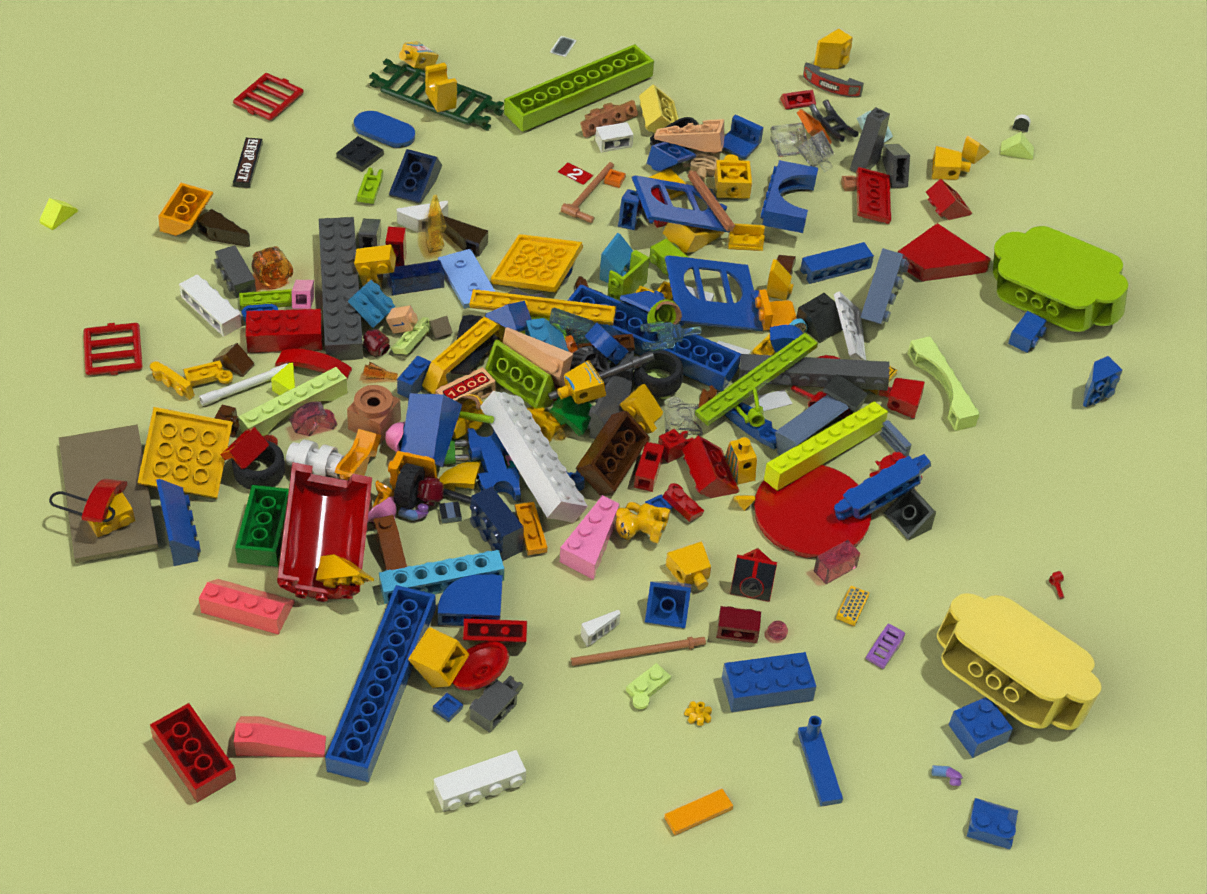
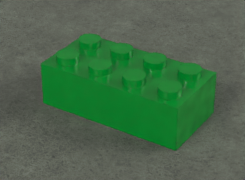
M252 485L235 546L237 563L278 567L288 488Z

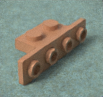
M630 100L621 105L607 103L601 109L590 110V113L585 115L586 120L580 122L583 136L587 138L596 134V127L619 124L637 116L638 112L635 101Z

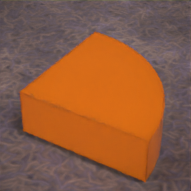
M572 335L566 336L568 351L574 353V351L578 350V346Z

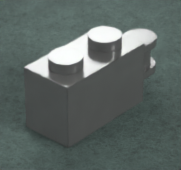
M510 675L503 683L496 680L492 685H488L483 695L471 703L469 707L470 720L491 733L517 705V694L523 688V683L516 682L514 677Z

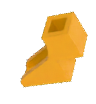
M358 429L352 448L337 464L334 473L340 474V478L344 480H349L352 474L365 476L370 457H376L382 435Z

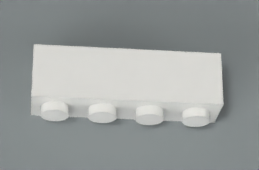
M195 275L179 284L181 297L223 337L242 327V316L239 310L234 309L227 299H223L216 289L209 286L205 279Z
M517 750L434 778V792L443 812L456 810L461 805L478 802L489 795H498L509 788L520 787L523 783H526V769Z

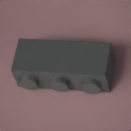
M236 245L215 251V267L220 269L222 280H226L229 292H233L235 298H239V293L256 292L255 279Z

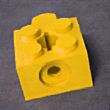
M732 154L726 155L724 160H716L714 174L716 198L750 199L752 187L750 161H740L738 156Z

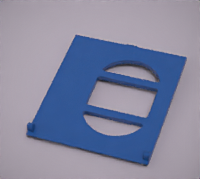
M637 175L631 177L650 224L657 220L730 232L725 230L709 206L708 209L700 211L694 195L700 197L703 201L704 199L694 185ZM658 187L660 189L665 204L658 201L652 195L651 190ZM708 188V189L711 191V193L714 195V197L716 198V196H715V194H714V192H713V189ZM666 189L686 192L693 210L674 207ZM719 203L724 209V211H726L727 206L722 203Z
M670 255L665 256L673 301L679 306L682 313V318L679 322L680 326L688 323L754 331L763 330L762 322L759 320V309L755 306V298L758 297L759 291L753 288L748 265ZM690 269L693 270L699 299L689 292L684 283V274ZM699 269L720 272L727 303L707 301L705 299ZM727 274L733 277L741 288L742 296L737 303L733 302Z

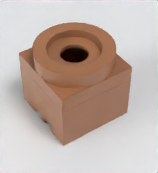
M380 385L362 387L357 391L354 396V402L347 409L348 430L357 433L358 429L380 434L382 436L379 444H382L386 437V431L393 424L399 423L401 420L400 399L392 396V393L387 388Z

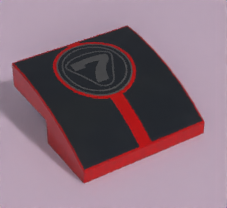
M737 554L730 594L770 602L777 562Z

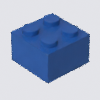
M986 697L953 711L949 722L950 728L972 758L1007 743L1013 730L997 706Z

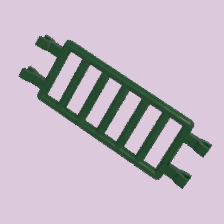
M387 58L383 61V64L386 65L383 72L394 73L389 80L380 78L374 72L369 75V78L373 79L370 86L381 87L382 93L465 125L475 123L488 131L491 128V125L488 124L491 121V117L480 116V113L485 108L492 110L498 116H502L504 110L501 109L504 106V102L492 101V96L458 83L457 97L461 92L469 94V96L453 113L447 110L437 112L434 106L431 105L432 103L429 98L425 102L418 100L425 91V82L412 96L404 94L420 76L425 78V71L408 64H403L401 67ZM406 71L413 73L398 91L390 89ZM476 97L483 100L468 118L460 116Z

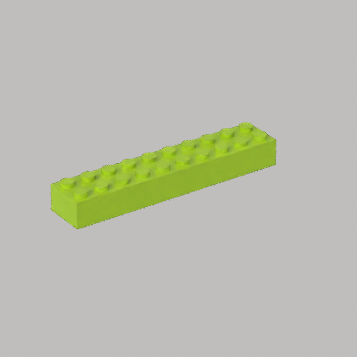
M636 44L505 98L504 115L524 132L652 77L654 60Z

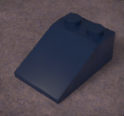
M406 149L389 195L421 204L436 182L442 168L438 157Z

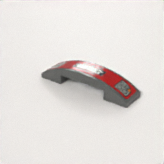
M805 63L803 77L812 85L836 95L846 97L862 96L863 82L852 78L845 81L820 72L819 66Z

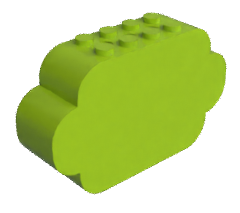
M1047 226L1033 227L1026 233L1009 232L1002 235L995 243L993 276L997 280V296L1002 301L1026 312L1029 311L1048 322L1073 332L1085 331L1092 327L1093 324L1099 326L1113 325L1124 315L1128 281L1122 275L1123 262L1117 255Z

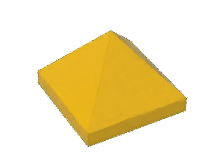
M734 495L733 500L745 511L755 500V497L753 495Z

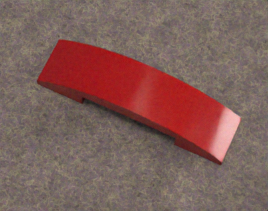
M306 349L282 350L275 363V366L293 363V367L298 366L322 373L337 367L347 379L352 371V367L332 356Z
M102 479L99 481L86 502L82 513V520L102 523L108 515L109 504L116 494L124 491L127 481Z

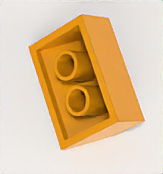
M180 183L158 216L160 231L177 236L191 229L213 196V192Z

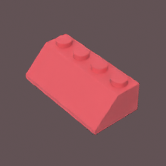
M221 579L207 582L199 596L201 613L278 635L295 603L293 599Z

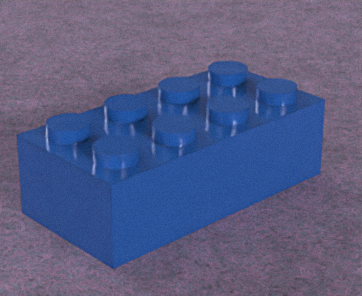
M806 652L724 663L722 680L731 712L813 701L817 688Z

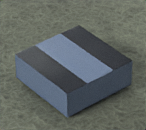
M459 501L439 504L442 523L462 521Z

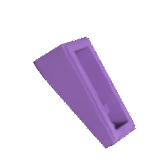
M887 624L866 656V660L884 669L903 643L905 632L891 624ZM875 653H878L879 655L885 657V659L880 658L879 656L875 655Z

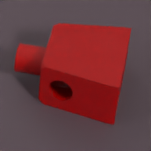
M895 378L892 387L888 386V390H879V395L888 398V409L915 419L925 382Z

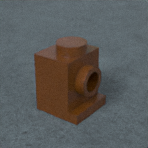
M222 404L215 419L233 422L230 437L235 438L240 428L237 409Z

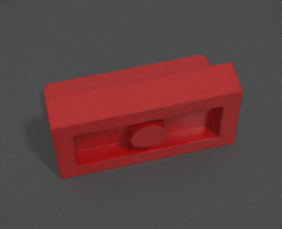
M253 427L245 430L220 455L224 460L233 458L241 469H245L269 444L260 432Z

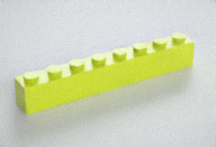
M875 401L766 463L764 481L778 491L880 431L884 427L882 424L886 421L888 411Z

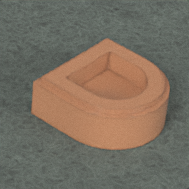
M842 176L841 182L844 192L856 191V177Z

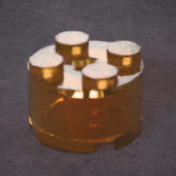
M279 247L265 248L253 254L252 271L261 285L268 287V289H277L287 283V279L292 277L293 267Z

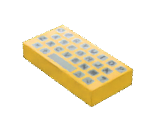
M850 586L836 619L855 626L869 597V592Z

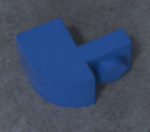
M597 322L585 335L591 344L616 365L629 352Z
M793 325L770 327V341L775 353L801 336L803 332Z

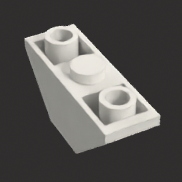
M448 201L397 208V223L418 233L436 230L440 225V216H448Z

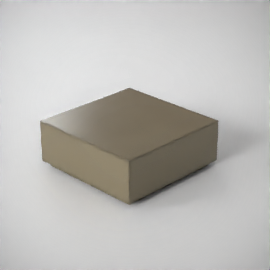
M447 316L429 321L434 339L453 333Z

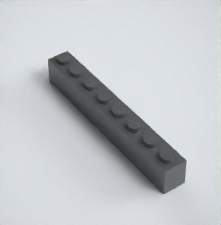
M741 354L740 378L773 355ZM804 357L767 384L826 387L832 378L838 374L860 389L888 390L889 362Z

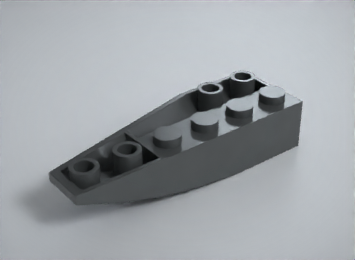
M634 350L628 352L622 358L620 364L630 361V358L634 357ZM634 368L613 375L605 386L606 396L596 399V405L592 406L589 412V417H591L588 425L590 438L595 439L612 414L623 411L620 403L632 392Z

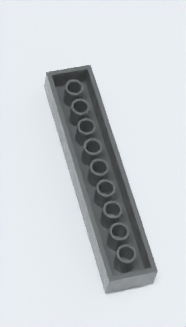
M354 217L320 218L319 238L326 355L338 360L363 359L361 315L348 302L359 291L358 272L354 265L356 256Z

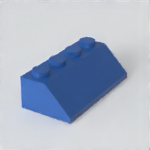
M156 479L173 564L178 566L197 562V553H200L201 549L199 540L194 541V537L198 536L196 526H191L190 523L194 522L192 510L187 509V507L191 506L189 495H184L183 487L162 479Z

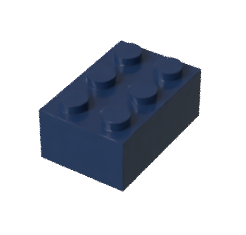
M491 486L472 495L470 505L471 525L479 530L483 541L489 543L491 550H499L502 561L523 552L524 526Z

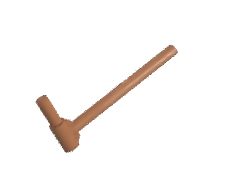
M609 162L572 204L564 203L562 205L561 212L593 223L594 217L581 212L579 206L604 179L609 170L614 167V164Z

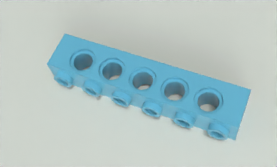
M499 550L486 551L453 559L448 558L437 562H427L416 566L386 570L379 573V585L384 604H388L396 585L431 594L443 593L456 580L470 575H503L502 581H504V565Z

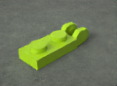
M368 168L357 195V202L374 204L382 182L383 169H379L377 176L373 175V168Z

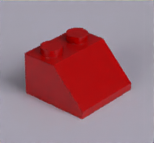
M939 179L926 191L929 196L928 201L932 206H936L937 209L935 211L940 217L944 216L948 220L972 214L959 193L942 179Z

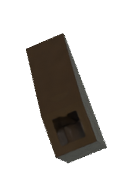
M210 209L197 219L198 232L209 240L245 247L250 246L248 231L242 229L214 209Z
M443 215L440 216V229L463 251L471 249L474 255H481L488 245V230Z

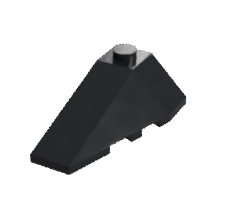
M474 315L463 316L459 325L457 339L483 317ZM495 334L490 336L450 371L451 374L469 375L480 364V359L489 354V350L493 347L495 340L500 338Z

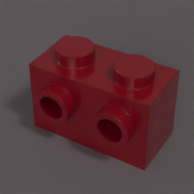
M720 606L716 638L758 643L761 611Z

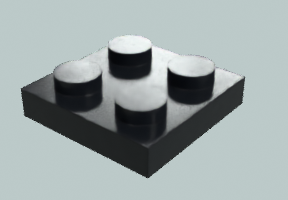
M357 136L336 153V158L363 172L384 155V150Z

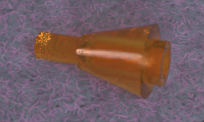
M370 361L369 365L365 364L363 375L366 376L365 380L386 378L397 381L398 373L386 371V369Z

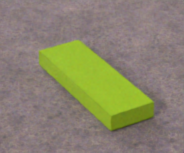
M292 289L239 293L240 310L248 305L261 304L290 307L292 306Z

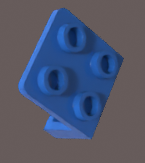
M735 114L732 117L731 130L724 136L723 150L742 159L747 158L762 142L764 127Z

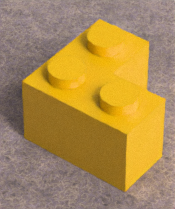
M392 245L356 249L354 265L362 285L364 286L372 280L382 287L383 274L393 273L395 269L396 256Z

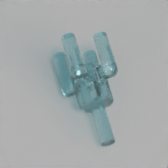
M654 322L640 325L642 332L658 331L659 339L658 341L642 343L643 350L650 349L655 351L673 348L675 343L682 342L684 336L701 334L700 326L682 329L681 324H672L671 322Z

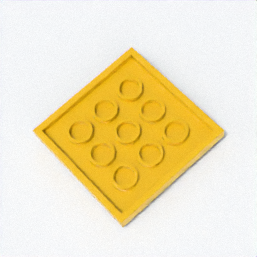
M519 234L491 276V283L556 293L583 249V244L578 241Z
M153 407L137 484L158 488L156 479H162L183 487L184 493L217 499L225 460L220 454L228 447L233 422Z

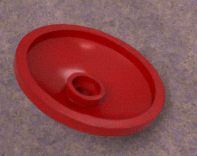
M496 641L483 642L466 650L469 656L452 683L456 688L468 691L478 690L490 685L502 675L509 662L507 648L502 643Z

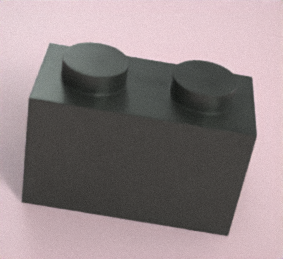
M822 293L798 307L796 318L805 321L807 324L806 332L819 343L843 330L836 302L826 293Z

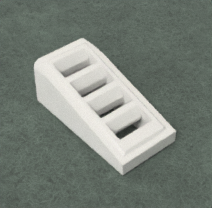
M619 610L582 623L581 637L587 647L619 625L621 614Z

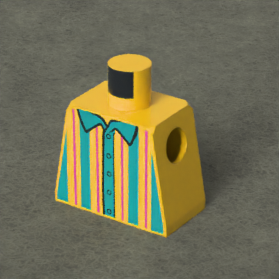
M743 437L729 442L725 458L737 485L755 481L757 456L750 440Z

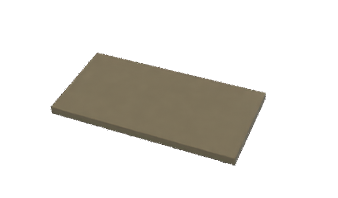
M138 424L59 437L65 491L88 499L96 484L102 479L127 481L123 494L133 508L135 522L130 523L128 526L121 527L97 538L88 521H83L80 515L68 512L75 563L158 548L148 486L137 484L143 459ZM66 496L68 508L83 513L86 502Z

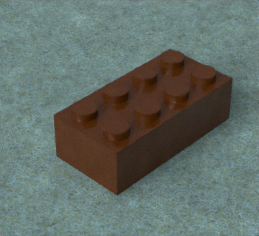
M627 410L612 414L577 465L576 470L599 495L615 492L650 437Z

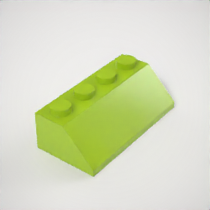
M495 340L485 370L497 383L521 397L535 409L550 407L553 400H550L548 393L556 391L551 375L499 340Z

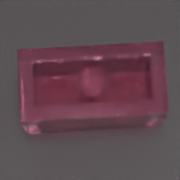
M846 540L817 556L814 572L825 584H828L857 568L860 552L849 540Z

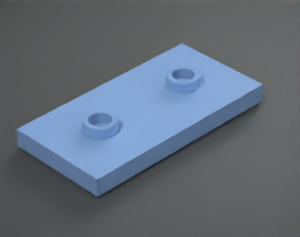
M471 249L438 257V263L464 309L470 307L473 289L495 292Z

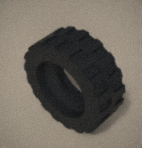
M406 463L400 470L394 489L395 505L409 509L415 507L419 500L417 498L418 483L424 480L425 477L423 467Z

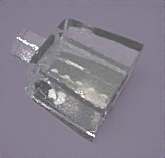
M823 130L796 147L810 166L816 167L820 164L824 172L833 167L828 158L834 155V151Z

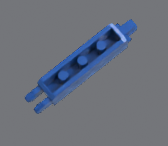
M925 454L913 459L907 456L904 459H899L889 468L882 469L872 478L865 479L860 485L847 490L843 494L844 499L835 504L836 518L843 521L845 518L847 519L853 515L857 519H862L921 484V474L931 467V461Z

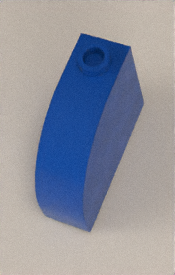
M470 575L450 584L439 600L438 625L464 626V619L500 620L503 575Z

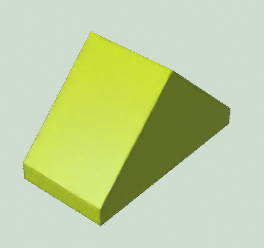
M49 198L39 221L44 226L54 230L77 213L78 209L64 201Z
M293 363L287 364L271 378L272 391L278 395H282L295 388Z

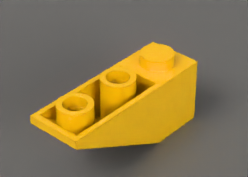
M337 555L320 556L316 580L324 583L325 587L336 588V585L340 584L350 586V584L364 585L365 582L374 581L373 577L349 560Z

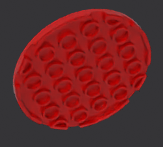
M820 465L778 491L766 481H763L757 490L754 502L755 519L763 534L780 549H786L795 553L796 556L810 559L811 557H823V559L837 557L857 547L869 529L871 513L862 519H857L853 515L847 519L845 518L843 521L836 518L835 504L844 499L843 494L847 490L855 488L858 484L843 472L824 465Z

